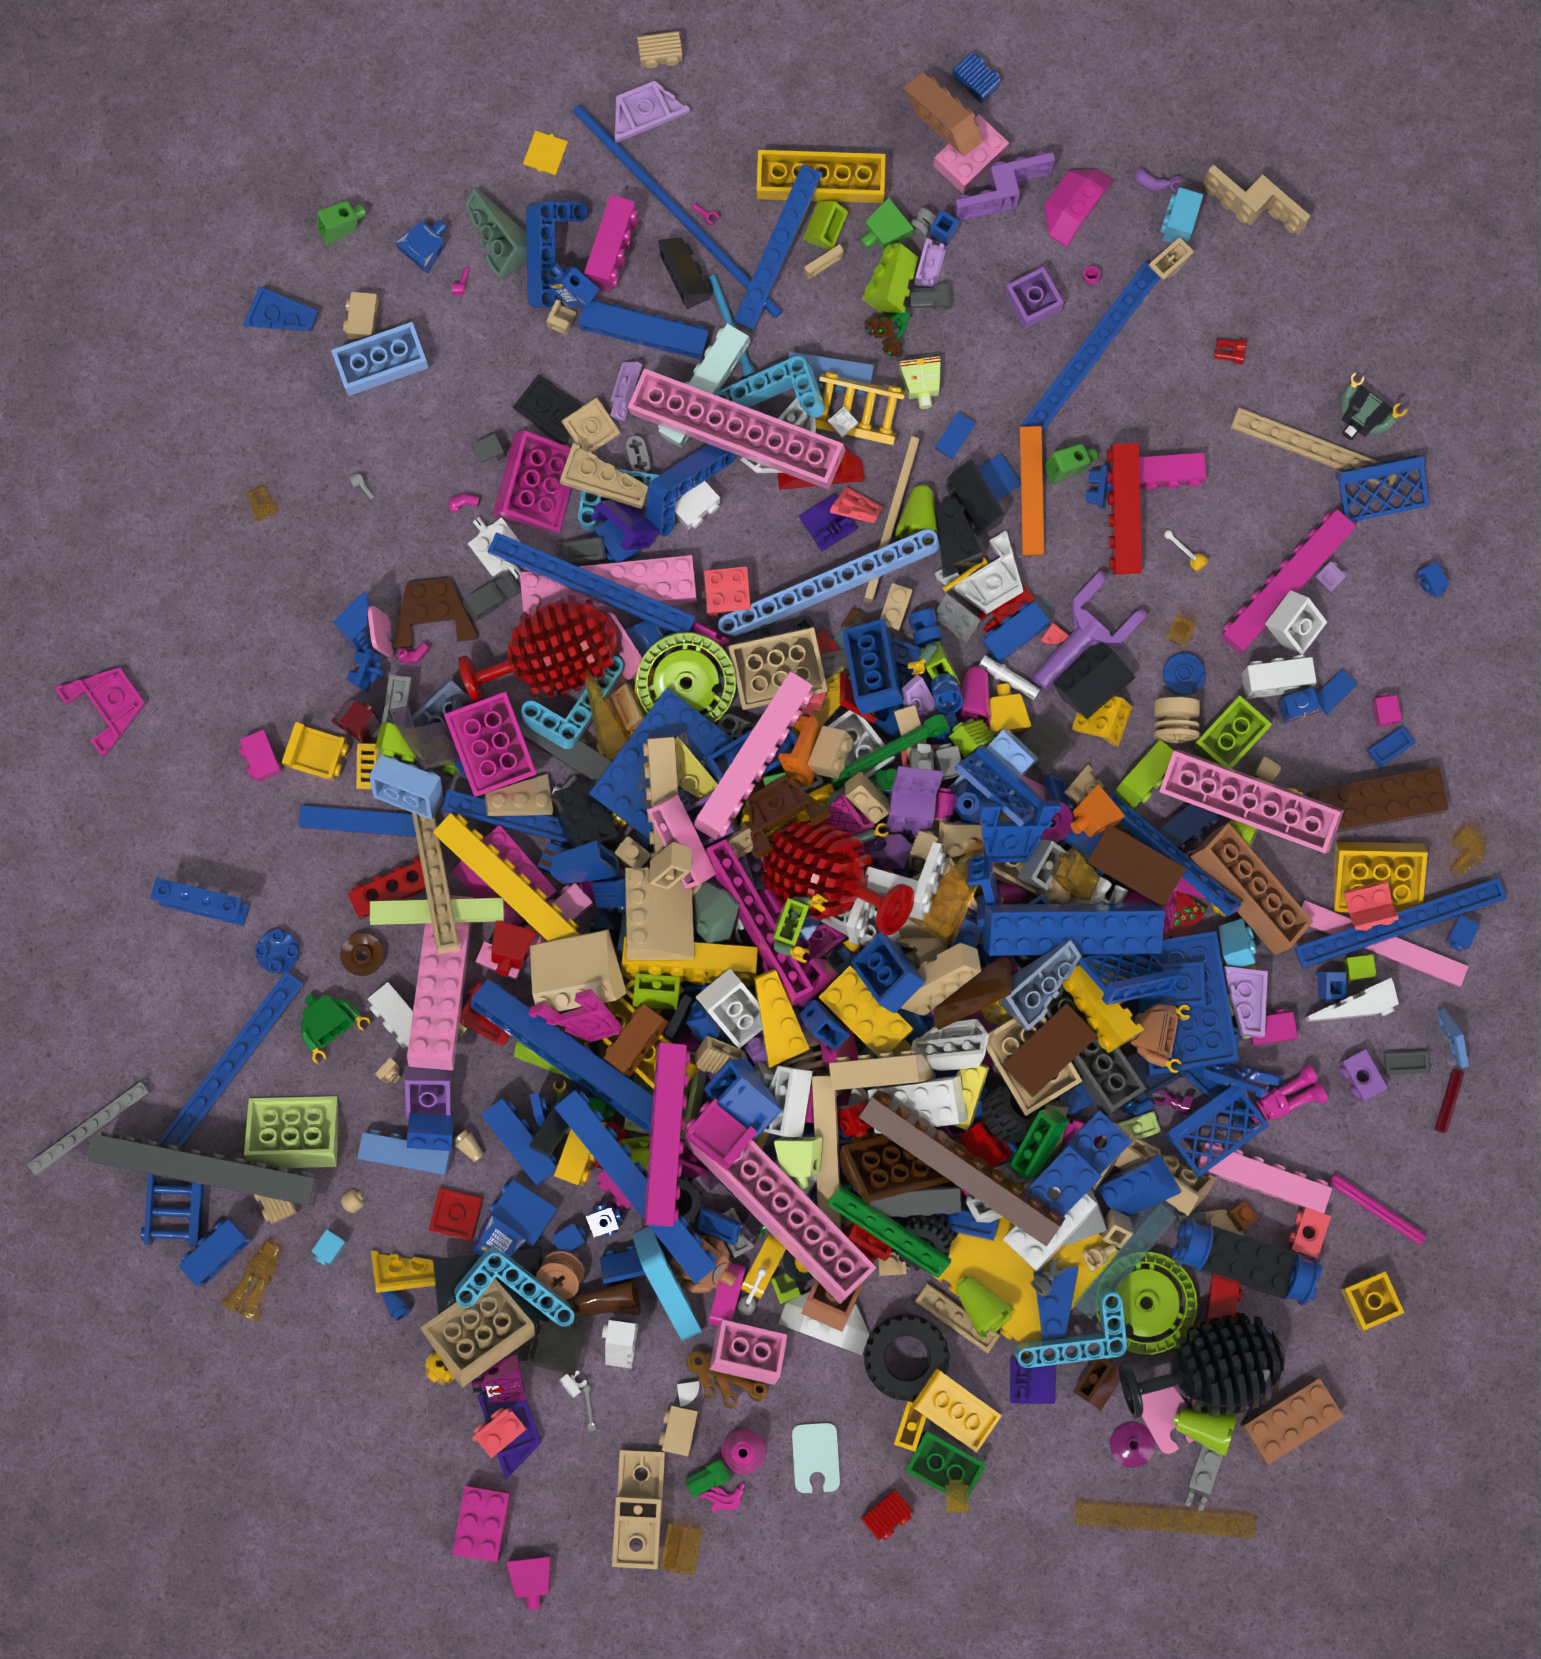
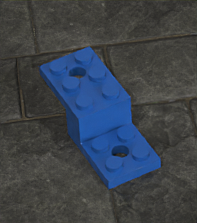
M1098 1110L1053 1157L1052 1163L1025 1190L1032 1195L1040 1197L1043 1203L1059 1210L1062 1216H1065L1099 1181L1103 1171L1130 1145L1132 1140L1106 1115ZM1099 1135L1104 1136L1107 1139L1106 1145L1103 1148L1096 1147L1094 1145L1095 1137ZM1051 1187H1057L1060 1189L1061 1194L1059 1198L1051 1199L1047 1194L1048 1190Z

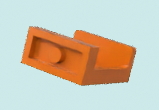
M799 716L794 725L799 737L791 754L780 753L778 758L790 780L798 786H811L816 774L809 768L807 763L821 728L815 717Z

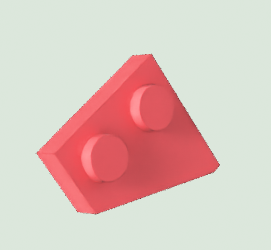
M846 487L832 505L830 512L874 523L884 507Z

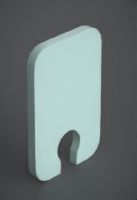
M830 1423L797 1425L792 1431L796 1489L801 1493H812V1485L809 1481L810 1476L814 1472H821L825 1477L824 1492L835 1491L840 1485L837 1430L835 1426Z

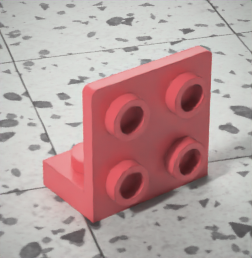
M747 567L704 571L707 613L710 618H719V613L751 609Z
M1386 880L1343 891L1348 914L1355 930L1365 931L1371 929L1372 926L1379 924L1389 925L1399 919L1393 906Z
M500 1408L491 1416L493 1420L488 1425L486 1422L482 1423L473 1431L475 1435L472 1437V1440L474 1442L478 1441L491 1458L527 1429L511 1408L506 1410Z

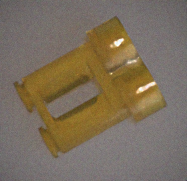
M260 485L256 490H250L245 493L253 509L252 514L256 521H261L279 511L276 502L272 501L265 485ZM260 494L264 503L259 504L255 495Z

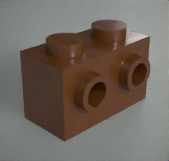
M1105 1358L1093 1360L1073 1392L1101 1411L1120 1382L1119 1368Z

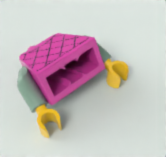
M845 785L830 794L825 808L828 809L831 816L825 819L832 825H837L842 830L850 832L862 843L875 839V836L881 838L888 836L889 832L881 834L878 831L879 828L886 826L884 823L877 825L875 830L871 829L874 827L873 823L845 796Z

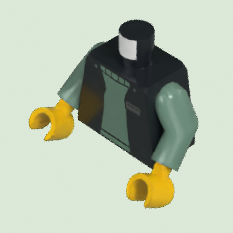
M1357 371L1352 374V383L1347 385L1341 396L1340 411L1343 414L1341 420L1348 424L1342 431V434L1349 440H1353L1357 433L1366 437L1369 434L1377 435L1386 432L1398 421V416H1403L1408 412V409H1405L1403 413L1398 411V406L1402 403H1398L1392 408L1360 385L1365 377L1363 375L1360 381H1356L1354 376Z

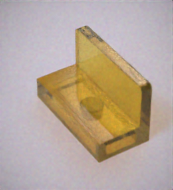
M668 1524L660 1569L673 1573L694 1575L703 1531Z

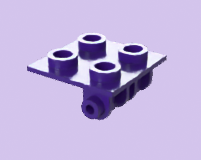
M835 494L798 516L821 552L858 530L853 523V518L830 512L832 505L837 500Z
M1010 1358V1403L1055 1404V1365L1024 1368L1018 1363L1016 1358Z

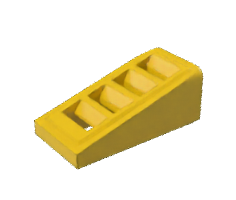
M357 744V789H372L371 782H362V778H370V773H362V769H373L377 763L378 750H375L376 744ZM363 751H373L374 755H363ZM363 760H373L374 764H363Z

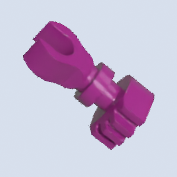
M1163 1090L1156 1092L1165 1097L1163 1102L1153 1100L1157 1106L1168 1105L1172 1106V1109L1175 1110L1179 1108L1180 1114L1188 1116L1193 1096L1186 1095L1183 1100H1180L1177 1096L1175 1098L1169 1096Z

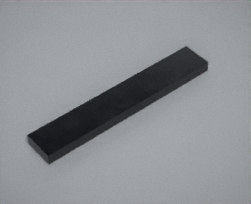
M595 1041L591 1050L599 1058H604L609 1046ZM571 1079L554 1107L575 1090L578 1093L583 1091L587 1097L591 1092ZM554 1107L529 1144L531 1149L547 1157L551 1156L569 1127Z

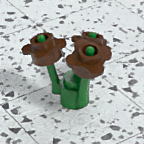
M906 309L905 313H889L881 319L874 316L864 321L865 329L870 336L875 338L889 337L881 342L883 344L882 350L885 354L891 357L902 356L900 350L903 345L899 339L908 327L906 322L910 319V314ZM899 328L897 335L893 338L894 329Z

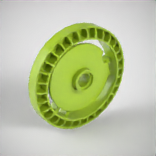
M694 632L669 634L651 645L642 657L636 680L638 697L647 713L665 688H667L697 712L707 709L708 711L702 715L712 723L720 719L728 710L734 697L736 685L733 664L726 651L711 638ZM683 645L682 650L674 651L660 661L654 673L653 684L648 685L650 668L658 656L672 647ZM687 646H696V650H689ZM700 648L709 652L722 668L724 688L721 696L712 691V687L719 684L717 670L712 661L700 653ZM683 677H689L692 683L690 686L685 687L680 684V680ZM654 689L655 697H651L650 690ZM715 699L717 703L714 707L710 706L711 702Z
M1137 1252L1119 1258L1103 1273L1095 1291V1314L1100 1327V1292L1105 1288H1110L1114 1279L1122 1271L1135 1265V1271L1123 1277L1115 1288L1123 1302L1125 1325H1130L1133 1328V1334L1141 1337L1156 1336L1169 1328L1173 1332L1165 1338L1151 1343L1137 1342L1126 1337V1350L1137 1354H1157L1176 1346L1177 1338L1182 1335L1185 1338V1329L1190 1325L1193 1326L1196 1317L1197 1296L1192 1280L1181 1266H1177L1174 1260L1162 1254ZM1141 1264H1149V1269H1141ZM1154 1265L1165 1269L1178 1282L1184 1300L1183 1314L1179 1313V1295L1174 1284L1165 1275L1155 1271ZM1113 1296V1298H1112V1304L1114 1303V1301H1115V1299H1116L1115 1296ZM1143 1297H1148L1151 1300V1306L1147 1310L1143 1309L1140 1305ZM1178 1317V1318H1180L1181 1320H1180L1179 1324H1178L1177 1326H1175V1325H1173V1323H1174V1321L1176 1320V1318ZM1111 1319L1108 1321V1326H1114ZM1114 1340V1341H1112V1342L1115 1343L1117 1346H1119V1344H1120V1341H1119V1340Z

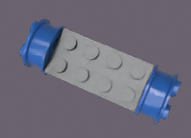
M1189 1218L1185 1224L1181 1223L1179 1225L1177 1244L1174 1245L1171 1252V1258H1174L1177 1266L1185 1264L1191 1266L1196 1272L1280 1297L1283 1300L1288 1298L1297 1300L1298 1304L1302 1306L1309 1299L1313 1300L1315 1298L1317 1290L1315 1286L1317 1279L1322 1273V1266L1319 1265L1317 1258L1306 1259L1301 1257L1298 1252H1292L1212 1226V1224H1206L1205 1226L1198 1224L1193 1218Z

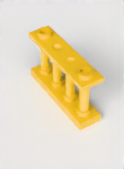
M831 371L821 374L819 381L826 382L823 394L825 409L820 417L815 418L816 428L836 432L828 423L830 419L828 412L834 384L847 387L843 406L849 413L855 389L868 391L862 421L846 435L894 445L896 433L892 432L891 424L897 398L904 399L906 391H901L902 388L895 385H889L888 388L838 377V373ZM876 393L889 396L883 426L880 429L872 428L870 424Z

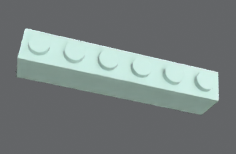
M726 324L725 328H721L718 331L716 342L713 346L710 345L704 354L705 359L701 364L698 363L693 371L694 376L690 382L687 381L685 384L713 395L721 390L751 343L748 335L729 324ZM658 425V431L662 437L683 449L690 438L689 436Z

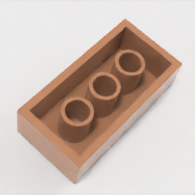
M922 72L903 87L915 114L963 157L983 142L980 135L982 130L974 121V113L968 107L965 109L957 97L952 98L949 91L944 86L941 88L933 76L929 78Z
M1314 1378L1241 1424V1427L1264 1464L1269 1465L1344 1418L1321 1379Z

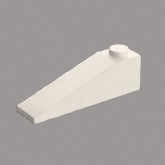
M1392 978L1387 979L1304 1019L1306 1022L1373 1016L1379 1013L1385 1016L1394 1012L1393 1007L1399 1004Z

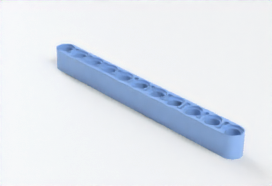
M930 529L920 531L751 604L750 610L729 613L721 617L718 627L726 638H738L759 629L761 626L773 623L934 554L940 547L937 534ZM928 538L934 539L931 545H925L924 541ZM907 547L914 548V551L912 553H904V550ZM886 556H894L891 562H884ZM867 564L874 565V568L872 570H864V567ZM849 572L854 573L853 578L849 580L844 579L845 574ZM833 581L834 585L831 588H825V583ZM807 590H814L813 595L810 597L804 596ZM794 598V602L791 605H784L786 599ZM767 607H774L772 613H764ZM748 615H754V619L751 622H745V618ZM730 623L734 624V628L732 630L725 631L726 625Z

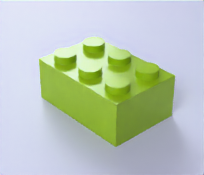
M1239 695L1200 737L1193 748L1205 759L1232 769L1272 724Z

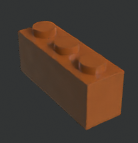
M645 1004L634 1011L632 1020L621 1029L620 1036L615 1043L609 1045L604 1057L613 1066L630 1077L670 1023Z

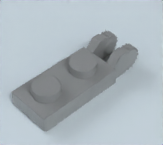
M1201 1445L1184 1505L1190 1506L1195 1490L1201 1491L1202 1495L1197 1505V1509L1203 1511L1205 1508L1208 1494L1210 1495L1223 1457Z

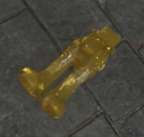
M265 1241L261 1250L258 1249V1253L247 1262L248 1266L244 1269L245 1272L235 1291L230 1296L224 1297L220 1305L237 1313L252 1280L255 1279L257 1280L239 1314L254 1322H258L260 1314L257 1311V1305L268 1283H271V1277L275 1275V1261L279 1260L277 1256L281 1248Z

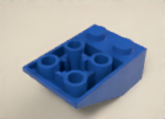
M747 1058L729 1060L704 1088L712 1101L716 1098L718 1100L717 1105L745 1128L749 1129L751 1126L758 1131L754 1139L783 1111Z

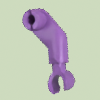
M1143 168L1135 171L1136 182L1151 191L1164 190L1167 187H1171L1173 191H1178L1180 184L1174 183L1182 182L1180 176H1175L1171 180L1156 179L1146 173Z

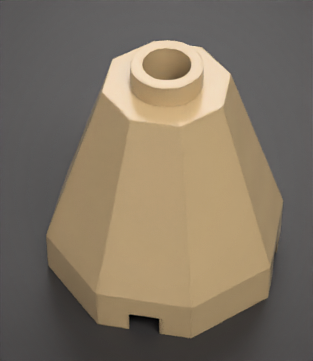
M938 936L903 938L897 941V944L916 970L920 969L921 963L936 960L938 954L948 949L947 942Z

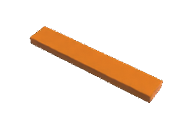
M1041 426L1020 427L1023 556L1044 555Z

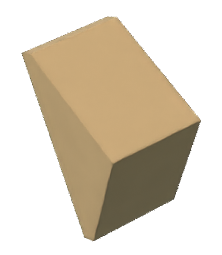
M1179 237L1148 266L1162 280H1165L1175 275L1193 255L1194 251Z

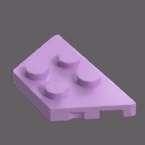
M656 81L616 96L615 142H620L684 116L690 112V109L687 105L684 106L678 102L673 94L665 91Z

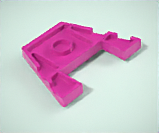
M121 668L55 687V690L66 705L86 693L106 721L109 728L91 739V742L102 757L107 755L146 704Z
M592 989L576 993L574 1001L583 1006V1008L559 1014L547 1004L542 1003L530 1007L528 1014L533 1018H536L537 1015L545 1018V1023L551 1026L561 1025L565 1027V1032L589 1043L620 1034L622 1025Z

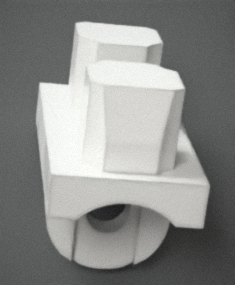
M918 744L917 748H911V768L934 770V752L931 749V745Z

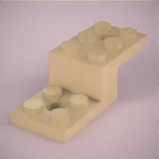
M1215 165L1206 174L1203 182L1205 191L1210 196L1215 195L1225 209H1231L1241 223H1247L1251 226L1268 209L1269 214L1276 220L1280 219L1290 233H1296L1299 236L1305 229L1310 215L1263 174L1246 192Z
M620 1450L612 1567L658 1569L665 1452ZM639 1467L645 1468L648 1473L647 1478L643 1481L635 1477V1470ZM633 1538L641 1539L643 1542L641 1550L633 1551L630 1548V1541Z

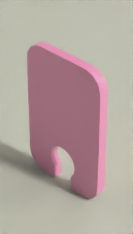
M368 606L370 635L374 649L388 658L394 657L393 642H389L387 633L391 632L388 615L375 606Z
M608 612L606 614L613 621L617 634V649L615 648L613 656L622 659V674L629 680L637 674L642 657L616 616L612 612Z
M1174 1387L1142 1395L1143 1420L1160 1450L1167 1454L1173 1453L1179 1449L1170 1437L1171 1430L1177 1427V1425L1173 1424L1176 1411L1181 1412L1182 1408H1188V1406ZM1185 1435V1438L1188 1441V1443L1194 1441L1193 1439Z

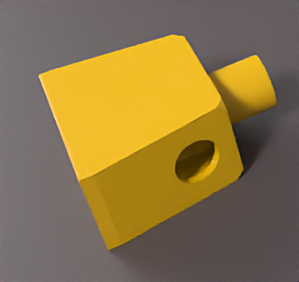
M1009 683L997 685L998 697L990 698L991 721L989 730H991V733L998 735L1006 728L1012 733L1029 731L1031 723L1021 694L1011 695Z

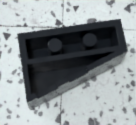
M956 498L936 506L944 579L982 563V550Z

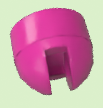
M1095 266L1087 267L1083 274L1084 281L1088 285L1097 284L1101 276L1100 270Z

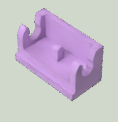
M926 238L914 285L932 288L937 284L946 252L943 243H940L939 246L934 245L931 239Z

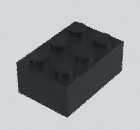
M595 780L554 791L552 797L553 810L570 849L596 840L607 849L615 848L619 836L607 808L588 794L595 785Z

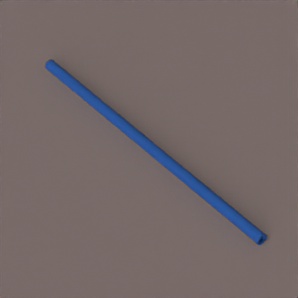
M581 105L576 106L573 113L747 290L751 282L750 277L615 142ZM768 298L764 308L776 319L783 311Z

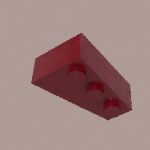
M346 700L331 720V722L362 744H367L381 725L377 720L379 717L373 711V708L364 701L360 704L356 700Z

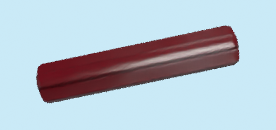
M1453 1069L1435 1125L1437 1132L1446 1133L1448 1131L1464 1077V1072L1461 1070Z

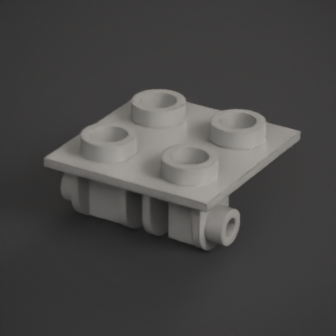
M948 594L945 595L935 612L938 622L949 628L958 638L963 639L965 642H968L972 634L977 631V626L981 619Z

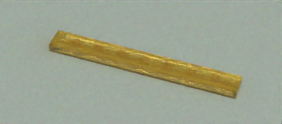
M1075 1502L1074 1525L1255 1539V1515Z

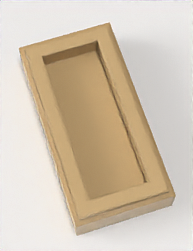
M840 244L804 267V274L809 280L843 258L844 250Z
M625 683L610 696L626 730L632 731L640 724L645 714L631 685Z

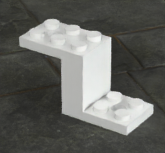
M932 843L919 881L868 867L865 876H869L867 888L885 896L892 887L898 884L910 886L914 891V904L909 916L924 920L925 914H929L932 908V895L936 894L939 889V876L944 874L947 862L944 861L945 853H943L942 844ZM859 898L854 902L846 924L850 943L859 945L861 938H865L868 918L872 919L875 911V906Z

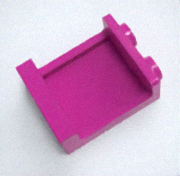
M715 1098L711 1103L707 1101L699 1111L701 1115L697 1120L693 1118L685 1127L688 1130L685 1138L727 1171L754 1139L758 1131L751 1126L749 1129L745 1128L717 1105L718 1100Z

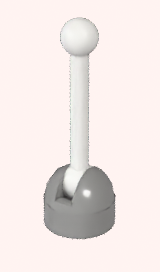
M765 1268L758 1270V1277L749 1296H743L739 1300L736 1307L740 1313L744 1315L753 1314L756 1307V1301L753 1296L762 1277L767 1273Z

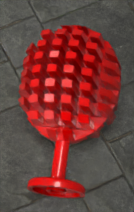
M568 595V602H565L560 597L555 599L554 604L549 601L543 603L542 608L538 606L531 608L530 615L524 611L520 616V624L514 627L511 633L510 645L508 643V660L477 671L468 656L458 657L461 676L473 703L484 700L485 694L482 683L512 672L520 681L530 684L533 694H539V690L542 691L544 689L545 693L548 692V697L557 698V690H560V694L565 696L570 694L571 689L576 692L582 690L583 685L587 687L594 685L593 677L596 674L597 680L600 682L605 677V668L613 665V655L615 648L617 649V634L613 621L601 609L599 611L595 608L592 599L585 600L586 602L582 604L580 601H577V597L574 595Z
M810 819L792 822L785 828L774 830L769 840L774 850L763 856L762 868L767 871L761 873V881L763 884L767 883V888L770 890L774 889L775 894L781 896L777 900L783 905L788 898L813 897L819 894L828 900V902H824L821 905L825 910L820 912L812 906L808 908L805 917H811L812 920H822L844 914L845 911L853 908L854 902L859 898L878 908L876 926L881 933L892 935L905 924L914 904L913 889L906 884H898L883 896L867 888L869 876H865L868 867L864 868V866L871 865V856L869 854L865 855L863 848H858L864 844L856 836H853L846 830H842L837 825H832L826 820L814 826Z

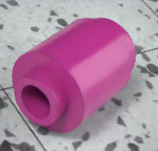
M939 787V791L936 794L934 818L951 820V815L954 814L953 802L955 795L952 793L951 788Z
M1006 883L997 884L1000 897L1004 898L1002 904L1021 902L1022 899L1027 898V892Z

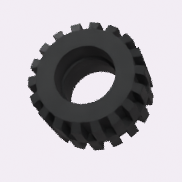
M1006 1083L987 1095L982 1100L981 1105L982 1118L985 1120V1124L990 1129V1132L999 1140L1002 1139L1004 1143L1010 1144L1018 1143L1025 1138L1039 1113L1038 1109L1025 1116Z
M681 1172V1176L677 1177L676 1186H680L682 1198L675 1209H678V1216L681 1214L687 1223H694L696 1221L695 1216L700 1214L699 1208L704 1205V1202L701 1201L704 1195L699 1191L701 1190L700 1185L694 1179Z
M910 1215L909 1217H902L899 1223L901 1226L918 1237H925L933 1242L930 1243L931 1246L949 1256L953 1231L950 1229L949 1222H944L945 1218L942 1215ZM894 1251L899 1256L901 1262H906L905 1266L909 1268L911 1266L915 1267L914 1270L917 1271L923 1269L898 1251Z

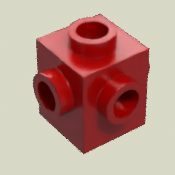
M865 1101L837 1112L840 1128L845 1138L854 1135L855 1139L868 1134L867 1129L872 1128V1126L859 1118L866 1107Z

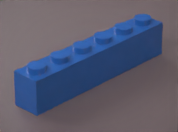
M592 299L588 305L583 306L578 322L580 330L702 361L709 339V331L702 326L694 325L692 327L685 325L680 320H673L672 322L665 320L660 315H645L644 312L637 309H632V311L625 310L617 304L609 306L597 299Z

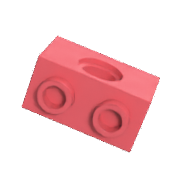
M1307 1207L1302 1208V1211L1298 1210L1294 1223L1297 1224L1295 1232L1291 1231L1287 1244L1290 1245L1289 1250L1309 1258H1318L1331 1216ZM1305 1226L1310 1227L1313 1231L1310 1239L1303 1236L1302 1231Z

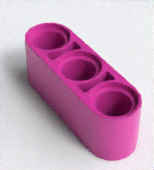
M731 1262L727 1270L738 1275L737 1280L732 1287L720 1282L708 1324L718 1326L722 1320L732 1322L746 1266Z

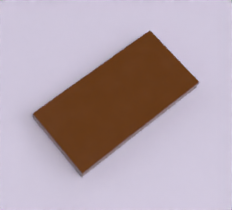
M1110 824L1087 861L1088 864L1162 907L1166 905L1186 871V868Z
M1005 957L981 969V972L934 1008V1026L940 1030L1011 995V961Z
M1066 1003L1021 1045L1002 1066L1033 1098L1084 1050L1097 1035Z

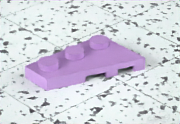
M1223 967L1240 1035L1258 1038L1265 1037L1268 971Z

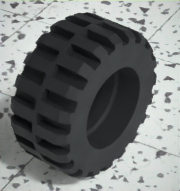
M904 1314L893 1316L876 1326L868 1337L864 1350L865 1370L874 1386L886 1396L897 1400L913 1401L916 1400L936 1369L945 1375L948 1372L950 1359L948 1344L939 1328L929 1320L917 1315ZM899 1337H914L921 1341L926 1348L928 1355L927 1365L923 1372L915 1378H899L892 1374L887 1367L885 1359L887 1348L893 1340Z

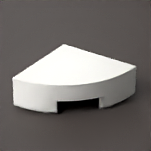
M699 1381L677 1384L680 1407L689 1404L697 1396Z

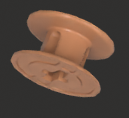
M553 1251L544 1258L536 1278L564 1300H568L577 1293L579 1284L584 1279L585 1270L581 1261L573 1254L565 1251Z

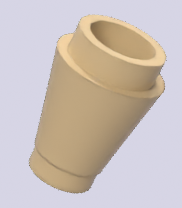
M464 1129L453 1139L455 1142L454 1146L472 1159L473 1162L484 1155L472 1131L469 1132L467 1129Z

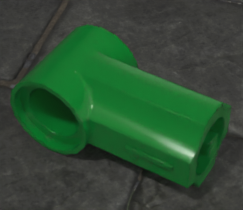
M723 1458L684 1481L694 1498L712 1487L716 1488L733 1479Z

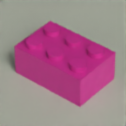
M470 1485L464 1486L453 1555L493 1562L499 1561L511 1492Z

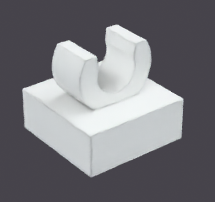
M844 406L828 420L829 425L841 438L858 424Z
M579 1371L573 1372L571 1377L566 1374L559 1380L572 1398L577 1396L581 1392L579 1388L584 1387L587 1383L586 1380L582 1383L575 1382V1376L580 1373Z

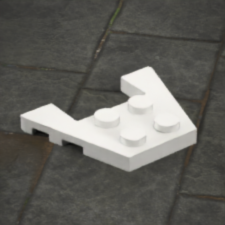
M1006 531L989 540L990 545L999 558L951 588V590L986 614L1023 592ZM942 569L934 573L936 579L944 585L960 576L956 573L943 579Z

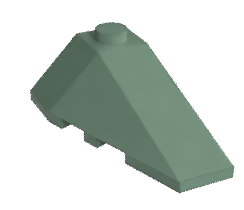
M474 188L465 206L473 227H478L480 230L481 238L479 242L481 246L485 245L489 255L485 257L488 265L496 276L502 279L527 263L526 232L478 188Z
M703 882L701 888L692 898L693 923L696 931L709 944L730 939L740 904L727 890L718 889L716 884L712 882Z

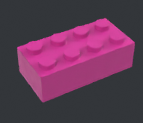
M611 194L584 272L585 277L597 286L599 290L611 293L612 288H616L618 285V270L623 268L625 264V249H629L631 246V231L636 229L639 217H637L638 210L635 208L634 201Z

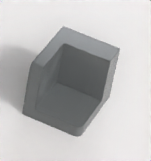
M495 433L472 443V448L480 463L495 457L497 461L505 458Z

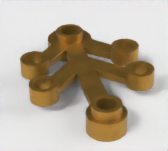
M695 1351L687 1357V1368L692 1373L698 1375L703 1387V1395L708 1399L716 1395L717 1387L710 1383L707 1372L715 1376L724 1398L723 1404L727 1408H733L738 1402L737 1396L731 1393L727 1382L748 1391L749 1397L753 1401H762L767 1395L768 1389L762 1382L752 1383L739 1376L709 1370L712 1353L705 1355L700 1351ZM694 1359H700L702 1364H695ZM760 1387L763 1392L757 1393L755 1388ZM711 1388L714 1393L708 1394L706 1389ZM728 1397L734 1400L733 1404L727 1402Z

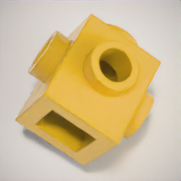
M433 1352L426 1359V1376L434 1384L438 1382L443 1386L446 1382L450 1383L454 1380V1377L449 1370L444 1371L443 1361L436 1352Z

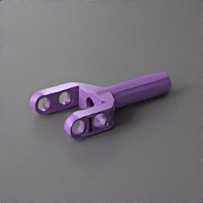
M1099 571L1071 602L1074 631L1031 676L1033 682L1042 690L1048 691L1053 683L1064 674L1089 646L1098 645L1101 641L1107 646H1120L1125 638L1147 617L1148 613L1144 609L1135 612L1111 636L1110 631L1085 609H1081L1097 592L1107 577L1102 571Z

